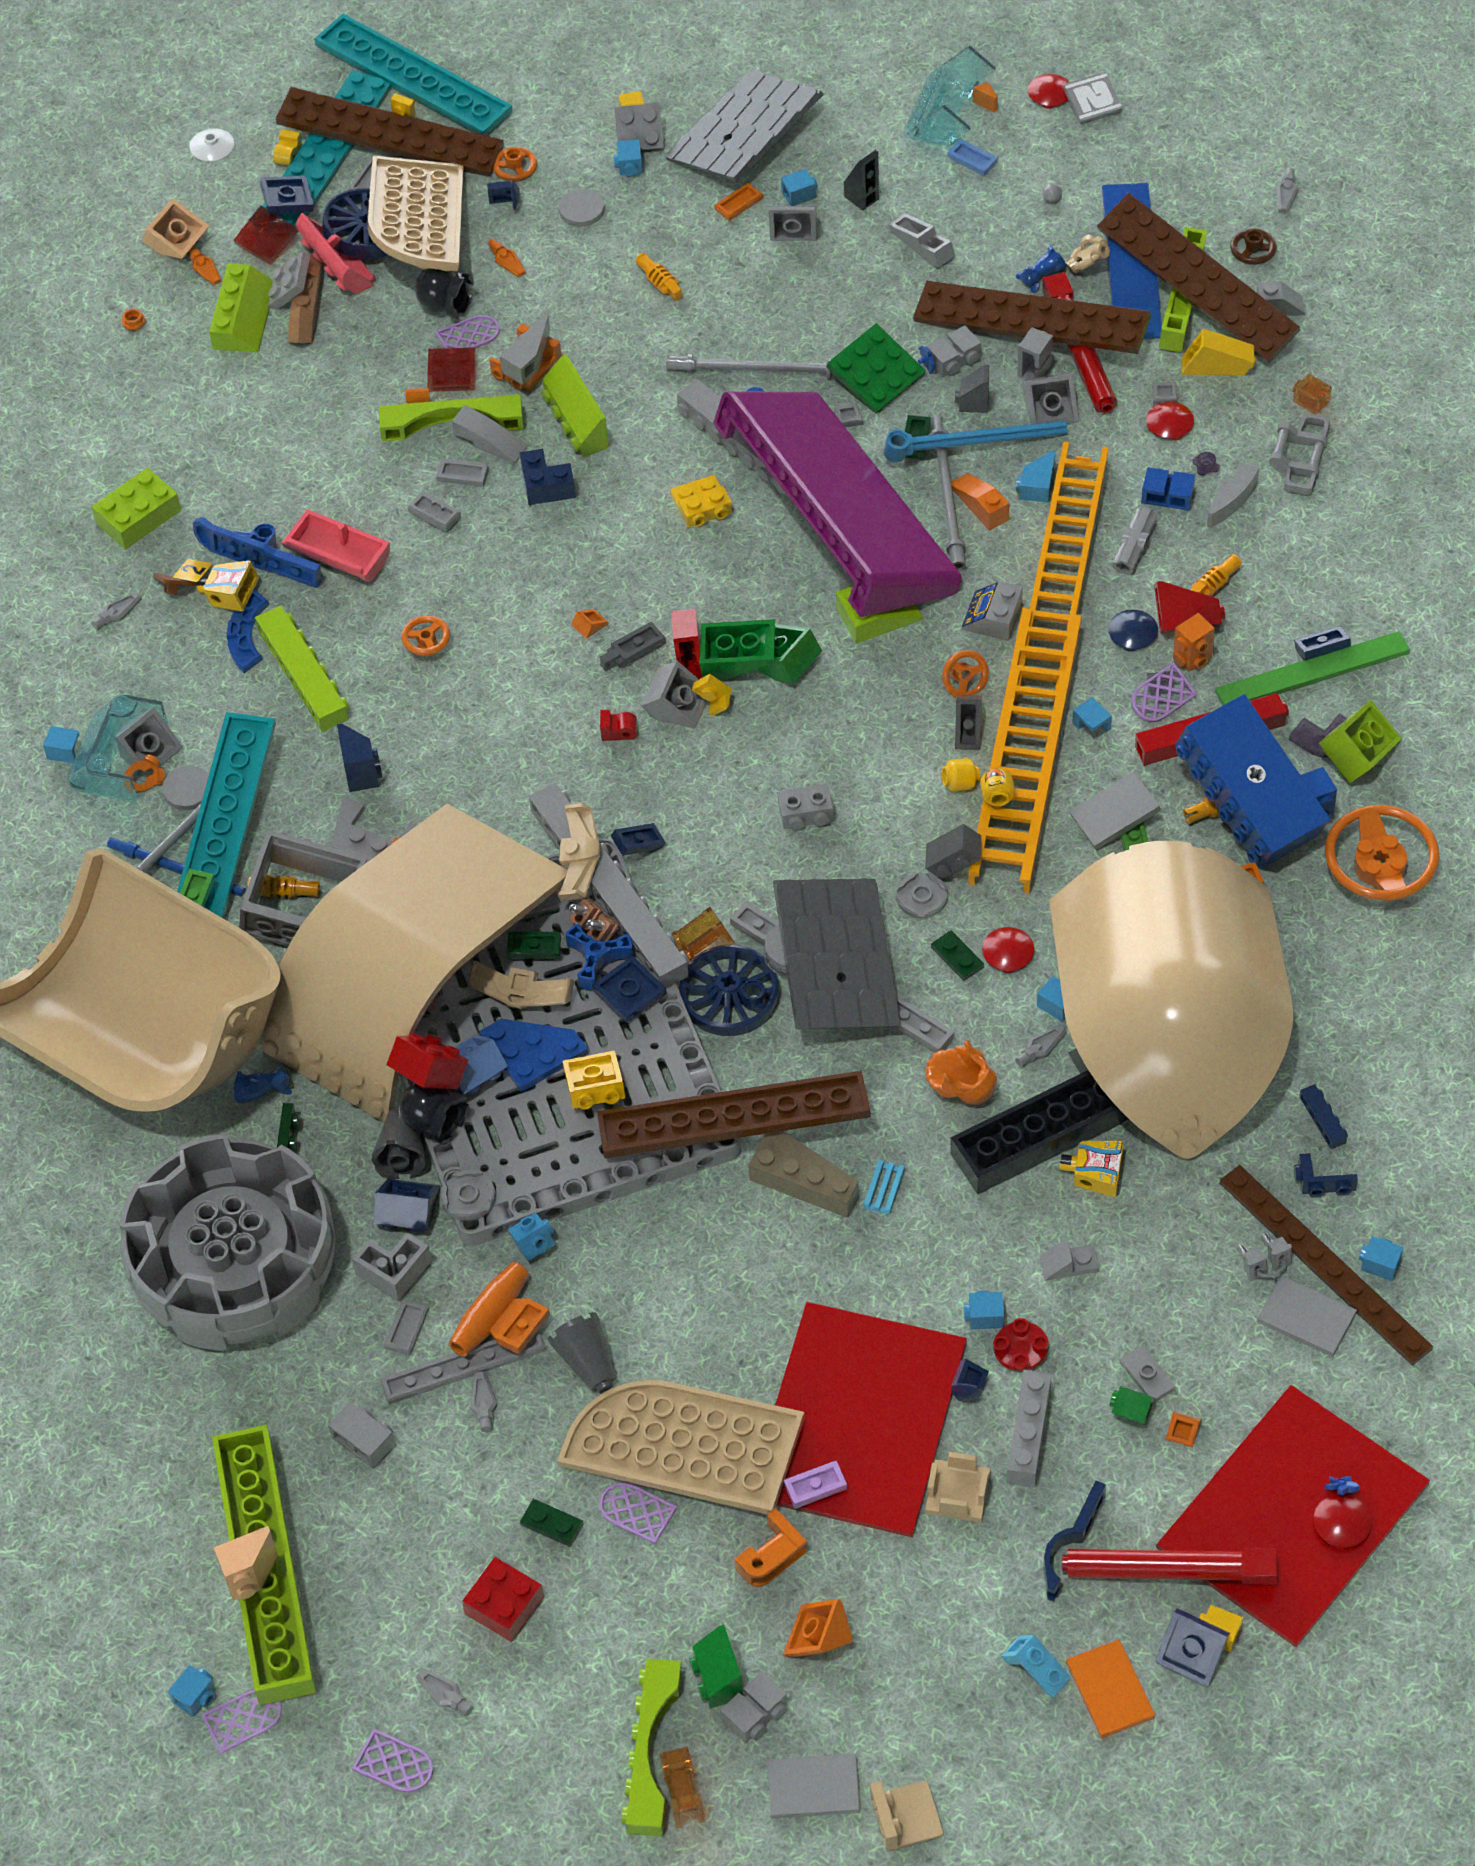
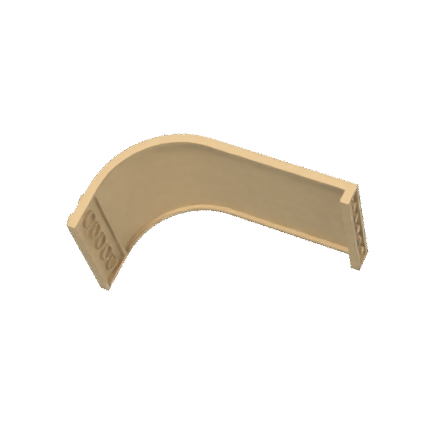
M445 804L336 885L307 916L290 942L279 964L280 982L263 1031L261 1051L384 1123L389 1110L395 1107L400 1073L386 1065L396 1036H408L409 1033L414 1034L423 1014L448 979L469 959L554 892L559 894L568 870L455 807Z

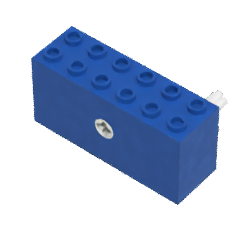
M1245 694L1187 725L1177 740L1175 747L1178 756L1186 761L1190 767L1192 777L1201 783L1207 799L1218 808L1220 818L1225 823H1228L1233 831L1235 840L1243 845L1250 862H1255L1260 870L1318 837L1331 820Z

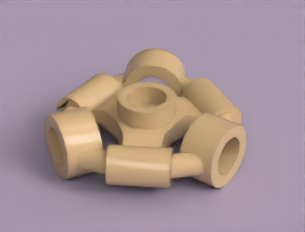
M1084 236L1081 240V246L1075 248L1066 262L1069 270L1076 275L1081 270L1094 265L1097 259L1107 258L1110 254L1108 241L1101 236ZM1091 242L1092 245H1086L1085 243Z

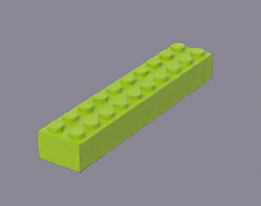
M266 1424L212 1436L229 1541L268 1526L278 1554L261 1590L255 1592L253 1596L247 1599H239L254 1691L259 1706L316 1693L315 1681L272 1439L268 1426Z

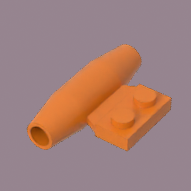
M512 1262L493 1278L462 1316L449 1341L450 1348L456 1354L467 1356L491 1334L497 1344L520 1355L550 1316L549 1308L527 1297L526 1299L517 1298L529 1276L525 1267L517 1262Z

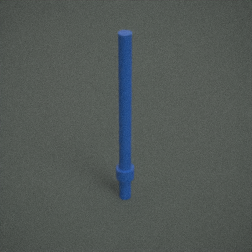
M110 837L107 842L108 847L124 853V856L132 859L136 857L144 860L151 853L130 841L126 843ZM162 856L154 863L182 875L184 864ZM233 883L231 893L242 897L246 888Z

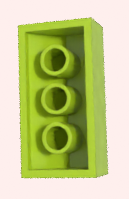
M227 263L209 330L212 349L259 352L270 309L268 307L269 291L272 288L273 280L249 264Z
M564 354L542 379L544 389L541 390V394L546 404L550 402L553 417L560 419L564 435L571 437L570 443L575 452L579 451L584 458L609 448L606 417L568 355Z

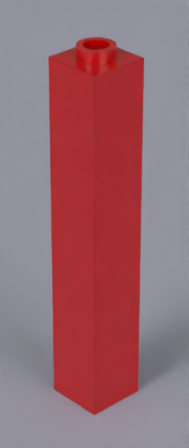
M1278 693L1250 701L1269 730L1285 726L1289 710L1286 702L1281 701ZM1209 713L1136 733L1135 749L1143 766L1177 757L1175 744L1185 727Z

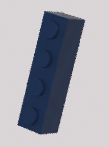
M1316 1084L1301 1089L1299 1098L1330 1149L1346 1144L1347 1131L1341 1127L1338 1116L1333 1114L1330 1103L1325 1101L1322 1090L1318 1089Z

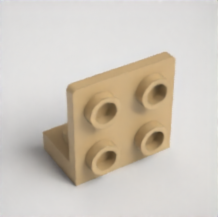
M881 1781L870 1784V1798L886 1852L943 1836L941 1823L927 1781L884 1791Z

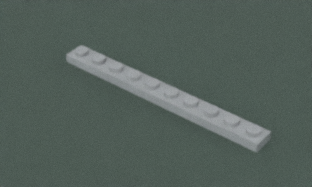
M745 902L730 918L732 926L764 946L768 932L779 924L777 920L748 902ZM836 975L837 980L841 982V977ZM896 995L900 1026L895 1028L933 1052L944 1050L955 1037V1031Z

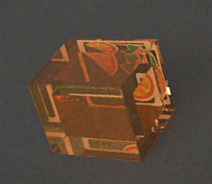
M1308 373L1302 380H1298L1293 387V402L1317 415L1330 402L1332 387Z

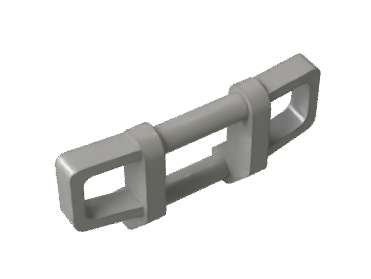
M1305 413L1301 418L1298 428L1288 422L1279 423L1277 429L1278 438L1274 452L1270 455L1269 463L1279 472L1286 474L1284 486L1286 491L1304 495L1312 493L1315 479L1318 478L1320 471L1318 466L1322 450L1326 447L1328 441L1326 438L1330 422L1328 417ZM1306 424L1323 426L1322 435L1303 431ZM1286 442L1312 446L1313 450L1309 464L1289 461L1283 455ZM1290 475L1310 478L1309 484L1292 483L1289 480Z

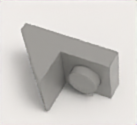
M1065 1239L1040 1255L1045 1281L1099 1272L1094 1244L1070 1248L1068 1239Z

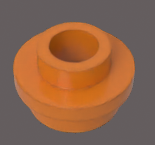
M129 309L124 312L122 325L125 329L138 330L143 327L145 317L138 309Z

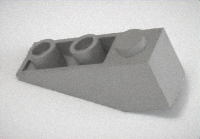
M545 314L539 320H536L531 328L524 334H521L499 356L501 372L522 385L539 370L550 334L549 315Z

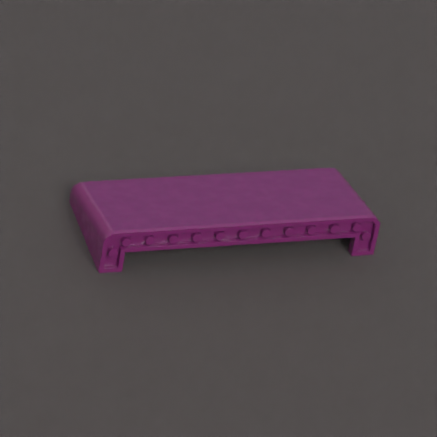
M729 391L722 394L713 425L724 439L733 438L735 429L739 431L854 581L848 601L860 617L950 597L958 592L962 581L961 573L819 393Z

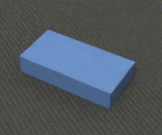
M962 139L947 152L948 158L983 176L998 161L997 157Z

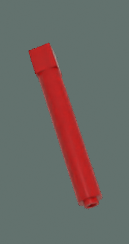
M1065 272L1043 277L1042 292L1044 297L1074 301V292ZM1068 345L1095 410L1099 413L1111 412L1117 405V399L1095 348Z
M1242 1548V1551L1068 1549V1555L1062 1556V1571L1068 1572V1578L1242 1581V1584L1277 1585V1548Z

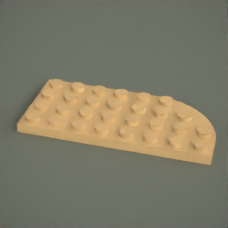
M373 156L367 224L368 232L373 242L388 255L405 263L415 265L420 269L432 268L443 271H458L463 166L453 163Z
M661 1380L629 1382L602 1393L578 1414L569 1428L557 1462L558 1466L768 1514L776 1508L805 1415L802 1411Z

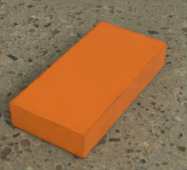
M748 182L716 203L714 209L728 221H731L764 197L759 190Z

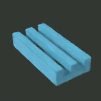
M878 1160L864 1202V1209L890 1215L905 1170L904 1165L899 1164V1167H897L892 1162L885 1164L884 1160ZM882 1169H884L886 1172L874 1205L871 1202ZM896 1172L886 1206L882 1207L881 1204L891 1174Z

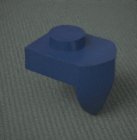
M514 181L487 183L489 204L512 202L513 209L516 208L520 199V188Z
M968 1359L961 1360L951 1385L954 1396L961 1402L978 1399L982 1395V1388L989 1371Z

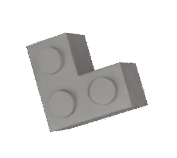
M409 1233L402 1237L391 1252L368 1239L352 1258L355 1274L397 1301H400L432 1262L429 1246Z

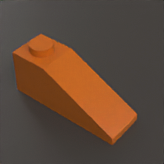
M969 473L951 481L952 490L989 531L1009 521L1010 503L995 487Z

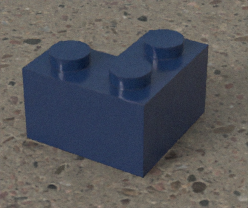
M543 449L519 452L528 505L576 498L571 463L546 466Z

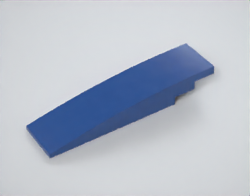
M1148 183L1102 185L1103 219L1128 192L1151 209ZM1105 235L1110 249V254L1107 257L1111 306L1150 311L1151 318L1144 339L1160 338L1161 317L1157 276Z

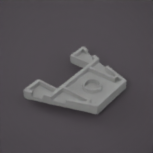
M344 796L331 845L338 850L348 853L356 852V855L366 857L368 862L389 847L392 840L355 826L354 824L365 809L364 804ZM410 823L404 831V833L402 834V836H404L417 825Z

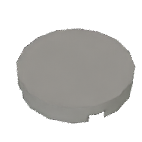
M590 189L572 190L561 198L559 213L561 219L567 224L585 227L600 220L601 215L604 213V202L597 192Z
M192 765L181 766L172 770L165 777L162 784L165 800L175 809L184 811L196 809L202 802L209 776L208 772Z
M914 873L905 877L898 885L896 898L898 906L904 913L911 917L922 919L933 917L940 913L946 906L948 894L946 885L939 877L930 873H926V875Z
M463 1170L454 1173L447 1183L445 1181L441 1191V1199L446 1212L451 1217L462 1221L480 1219L489 1213L494 1205L496 1196L492 1181L477 1170Z

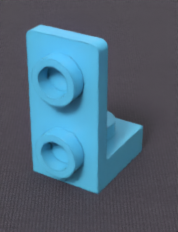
M1034 1635L1018 1636L1001 1655L1002 1659L1009 1665L1021 1664L1050 1697H1054L1071 1678Z

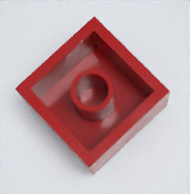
M409 1033L408 1036H396L386 1065L423 1088L458 1089L469 1059L460 1055L459 1049L442 1044V1040L437 1036L427 1034L426 1037H421L417 1034Z
M494 1557L464 1597L462 1604L465 1615L508 1641L513 1642L544 1599V1593L541 1583Z

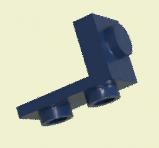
M1310 1153L1299 1154L1298 1164L1294 1165L1295 1181H1300L1302 1194L1318 1197L1330 1192H1336L1338 1195H1347L1352 1191H1356L1357 1174L1314 1177Z

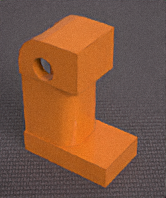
M776 1508L767 1514V1524L776 1535L755 1551L750 1546L734 1559L735 1570L747 1583L754 1587L767 1585L808 1552L804 1547L807 1544V1540Z

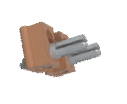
M583 898L579 905L571 904V907H569V911L573 913L570 920L574 924H580L582 929L589 931L587 935H590L595 940L606 941L609 939L610 941L619 927V924L608 914H601L602 908L590 898Z

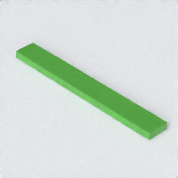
M1398 631L1217 687L1215 693L1222 706L1243 694L1246 695L1249 701L1275 693L1279 695L1408 655L1410 648L1401 632Z

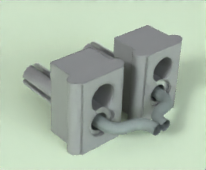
M1267 1232L1261 1235V1240L1268 1248V1259L1272 1264V1270L1277 1271L1276 1275L1268 1273L1267 1255L1263 1254L1259 1248L1249 1251L1244 1243L1237 1245L1236 1249L1244 1259V1270L1247 1273L1248 1281L1253 1282L1259 1278L1268 1277L1277 1280L1281 1278L1280 1273L1292 1263V1245L1287 1244L1283 1237L1273 1240Z

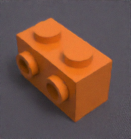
M1199 613L1175 628L1173 659L1179 667H1184L1189 672L1195 668L1200 669L1204 667L1208 660L1212 658L1215 628Z

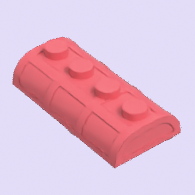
M303 213L299 216L296 222V229L303 236L301 242L310 250L312 248L315 250L312 255L320 263L325 262V271L332 277L336 276L338 278L336 284L342 290L346 291L349 289L353 293L359 294L374 286L372 281L375 279V276L360 259L343 255L333 249L341 240L338 235L334 234L326 240L322 233L321 224Z
M309 509L305 511L282 542L283 547L293 550L368 582L372 581L380 572L390 552V542Z

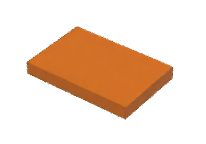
M1120 1639L1066 1659L1067 1667L1101 1739L1155 1718V1713Z

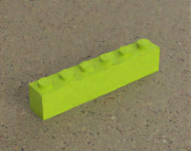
M280 605L256 616L255 621L259 634L322 732L337 724L349 720L347 711L350 710L346 698L344 696L340 698L335 681L328 679V673L324 664L317 662V655L313 647L306 645L305 635L301 629L297 630L295 628L296 623L291 613L286 614Z

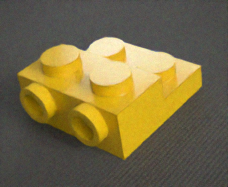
M715 474L670 489V494L687 528L692 526L699 527L707 521L716 518L723 519L732 513V502L724 486H720Z
M615 1051L563 1061L573 1109L579 1107L581 1109H589L594 1104L604 1102L615 1104L619 1099L625 1098L623 1080Z

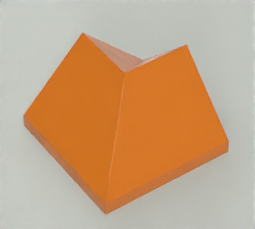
M839 1599L801 1604L783 1656L790 1658L825 1653L853 1642L843 1602Z

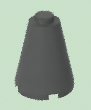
M400 1106L389 1110L371 1158L376 1172L388 1179H400L399 1174H411L410 1178L419 1175L425 1167V1153L419 1131L413 1130L404 1122Z
M591 1312L589 1313L591 1318L584 1320L583 1316L580 1315L555 1330L557 1336L553 1338L550 1335L548 1341L591 1391L597 1390L599 1393H602L613 1386L612 1382L616 1377L600 1318L597 1313Z

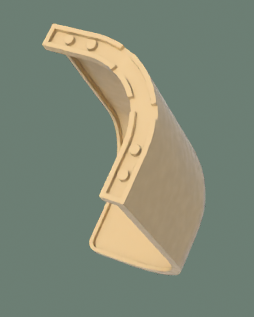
M1182 841L1145 842L1131 845L1129 850L1118 854L1113 852L1099 859L1049 900L1066 1023L1074 1045L1091 1075L1110 1100L1150 1137L1177 1156L1190 1159L1199 1155L1232 1129L1253 1108L1266 1091L1279 1069L1289 1044L1293 1025V1003L1269 888L1233 860L1211 848L1193 847L1191 843Z
M97 848L84 854L68 909L58 927L62 931L54 943L49 941L43 951L36 957L38 963L30 970L24 968L13 977L0 982L1 1038L101 1099L124 1109L148 1112L169 1108L206 1093L227 1081L243 1066L261 1038L281 974L272 954L251 935L103 848Z

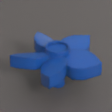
M1330 1476V1484H1325V1489H1337L1338 1494L1344 1495L1346 1492L1358 1491L1360 1485L1352 1482L1351 1476H1344L1340 1479Z

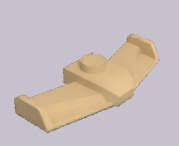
M583 803L564 806L571 838L561 839L559 862L562 866H569L562 889L558 894V898L561 901L586 898L597 861L600 858L601 845L598 841L592 808Z
M474 960L468 986L505 1003L510 1008L522 1010L530 1006L568 1003L571 999L574 980L566 978L537 981L538 973L512 967L510 968L509 976H506Z

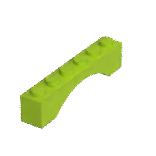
M1184 227L1183 235L1204 251L1207 231ZM1173 288L1171 289L1163 320L1159 349L1182 353L1192 303Z
M521 394L379 406L382 442L406 440L414 433L426 427L452 422L464 405L487 416L508 431L524 430Z
M646 1658L645 1669L640 1668L639 1686H643L642 1696L637 1695L635 1713H639V1722L633 1723L632 1741H636L635 1751L630 1750L628 1768L633 1769L632 1778H626L625 1796H629L628 1806H623L621 1823L626 1824L627 1834L663 1837L666 1805L665 1799L656 1787L650 1772L649 1751L653 1735L660 1720L667 1710L679 1699L682 1679L681 1661Z

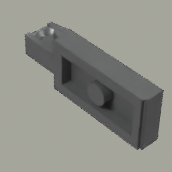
M649 622L611 643L607 653L600 656V666L606 672L617 665L619 667L627 665L665 644L666 637L652 622Z

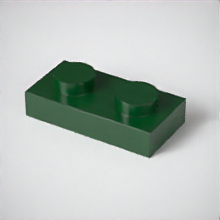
M907 415L905 426L907 434H911L912 437L929 435L931 417ZM926 450L913 451V454L906 456V458L925 460Z
M952 930L931 943V948L963 981L984 968V963Z
M508 932V959H560L561 932Z
M283 1103L277 1147L283 1145L296 1153L297 1137H294V1130H299L300 1114H296L293 1103Z
M533 1498L520 1520V1525L571 1547L583 1526V1520Z

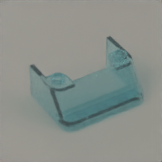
M969 45L936 68L927 77L905 126L904 133L912 139L944 146L948 144L953 145L960 136L971 128L958 117L964 100L969 97L973 98V87L978 86L982 79L995 71L996 67Z
M119 695L96 711L92 716L67 776L69 787L76 792L136 803L138 798L132 777L110 773L112 764L110 758L105 753L120 719L129 721L154 707L168 725L163 702L130 695Z

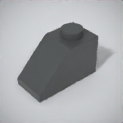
M983 365L961 379L960 389H955V403H959V412L988 413L990 365Z
M957 695L955 749L980 750L982 695Z

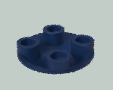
M1125 610L1116 614L1110 621L1109 635L1124 650L1133 652L1136 649L1149 646L1157 639L1158 625L1155 619L1144 611Z

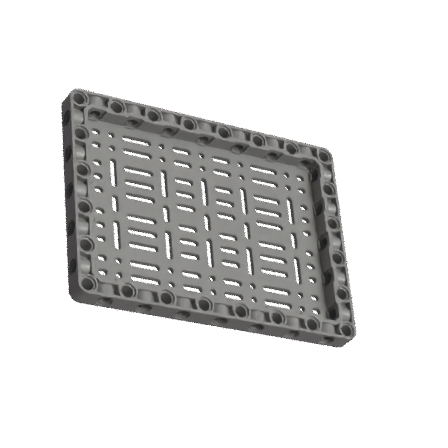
M610 839L598 840L599 843L603 842L606 845L610 858L613 861H618L626 879L630 878L614 841ZM560 852L545 857L562 866L559 862ZM589 890L584 899L594 898ZM554 892L476 954L479 963L495 970L487 951L490 947L495 948L506 976H509L510 968L512 967L538 973L537 981L573 979L574 986L569 1001L570 1006L564 1007L562 1004L550 1005L552 1010L550 1013H545L542 1006H530L522 1010L519 1009L523 1018L522 1022L575 1030L578 1035L584 1037L588 1046L589 1054L586 1056L615 1051L616 1058L621 1059L618 1065L622 1080L632 1102L631 1106L721 1092L676 983L666 988V995L639 1014L646 1016L652 1032L647 1034L643 1031L638 1019L639 1015H637L628 1022L633 1038L628 1040L625 1038L619 1024L623 1020L593 990H586L589 997L587 1001L581 1000L576 988V983H578L577 974L582 970L586 962L581 952L568 947L569 955H563L560 950V959H551L550 961L531 959L532 967H526L523 959H508V932H553V927L558 926L566 941V932L575 925L570 920L573 913L569 911V907H571V904L579 905L583 899L561 901L558 898V894ZM552 910H560L558 913L527 923L522 922L524 919ZM616 930L612 937L613 940H615L622 936L618 932V930ZM633 952V956L639 961V959ZM470 959L461 966L467 985L472 970ZM627 959L614 960L613 963H607L599 971L596 982L601 979V975L608 974ZM576 965H582V968L552 978H545L548 974ZM453 974L441 988L443 994L439 997L435 996L434 1005H429L423 1014H429L430 1016L428 1018H421L414 1034L426 1037L429 1031L435 1030L438 1037L442 1040V1044L456 1047L471 1036L479 1035L472 1020L474 1016L480 1017L484 1028L494 1023L491 1014L493 1010H498L502 1019L514 1021L515 1019L510 1007L493 997L461 1006L460 1003L486 994L470 986L464 989L460 988L456 976ZM443 1008H447V1009H448V1011H446V1012H442L441 1010H442ZM596 1011H601V1012H602V1013L599 1014V1015H596V1016H593V1017H590V1018H587V1019H584V1020H581V1021H578V1022H575V1023H572V1024H569V1025H564V1024H563L565 1021H568V1020H571V1019H574V1018H577V1017H580V1016H583V1015H586V1014H589V1013H592V1012H596ZM449 1024H454L460 1037L458 1043L452 1041L447 1028ZM596 1029L603 1031L608 1043L606 1048L600 1046L594 1032ZM652 1046H658L655 1050L651 1049ZM634 1052L640 1053L637 1056L632 1055ZM660 1061L665 1062L676 1088L674 1092H670L666 1086L657 1064ZM641 1067L647 1069L657 1093L655 1098H651L647 1092L639 1072ZM564 1068L535 1084V1089L503 1100H497L496 1098L519 1090L503 1069L501 1071L504 1078L502 1082H498L496 1079L486 1080L480 1084V1089L470 1095L462 1094L467 1097L465 1102L469 1104L468 1113L462 1127L456 1126L450 1134L454 1138L445 1145L435 1143L430 1138L429 1132H421L441 1188L445 1181L447 1183L454 1173L463 1170H477L483 1173L484 1176L489 1177L496 1187L495 1202L489 1213L480 1219L472 1221H462L453 1217L460 1239L463 1243L470 1246L509 1235V1228L535 1212L542 1221L545 1219L551 1221L737 1158L741 1151L740 1138L604 1158V1154L600 1152L602 1141L597 1111L605 1110L603 1104H594L591 1107L594 1117L588 1119L583 1109L580 1107L573 1109L566 1079L552 1084L547 1083L550 1079L565 1075ZM402 1074L399 1075L405 1090L414 1083ZM550 1097L556 1101L565 1124L564 1128H558L547 1102V1099ZM619 1099L615 1104H611L613 1109L627 1107L622 1099ZM480 1102L485 1103L484 1106H478ZM529 1104H535L546 1130V1133L543 1135L537 1132L528 1109ZM511 1110H515L518 1113L527 1136L525 1141H520L509 1115ZM486 1118L492 1120L502 1146L500 1149H494L483 1122ZM468 1124L473 1126L483 1152L480 1156L474 1154L464 1128ZM587 1133L594 1134L592 1137L577 1142L570 1141L575 1137ZM554 1144L559 1146L556 1149L526 1159L519 1158L521 1155ZM572 1157H577L579 1159V1163L573 1164L571 1163L570 1159ZM676 1159L681 1160V1161H679V1162H672L673 1160H676ZM503 1161L508 1162L507 1165L504 1166L500 1165V1163ZM557 1163L560 1169L553 1170L551 1165ZM488 1168V1171L482 1172L481 1169ZM533 1170H539L541 1175L538 1177L533 1176ZM624 1176L630 1177L628 1179H621ZM513 1178L515 1180V1184L508 1185L507 1179ZM573 1193H579L577 1196H570ZM522 1210H528L526 1213H519ZM471 1227H476L475 1230H467Z

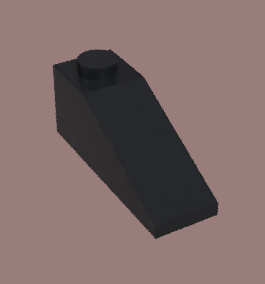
M876 150L858 161L844 181V197L862 211L879 200V152Z

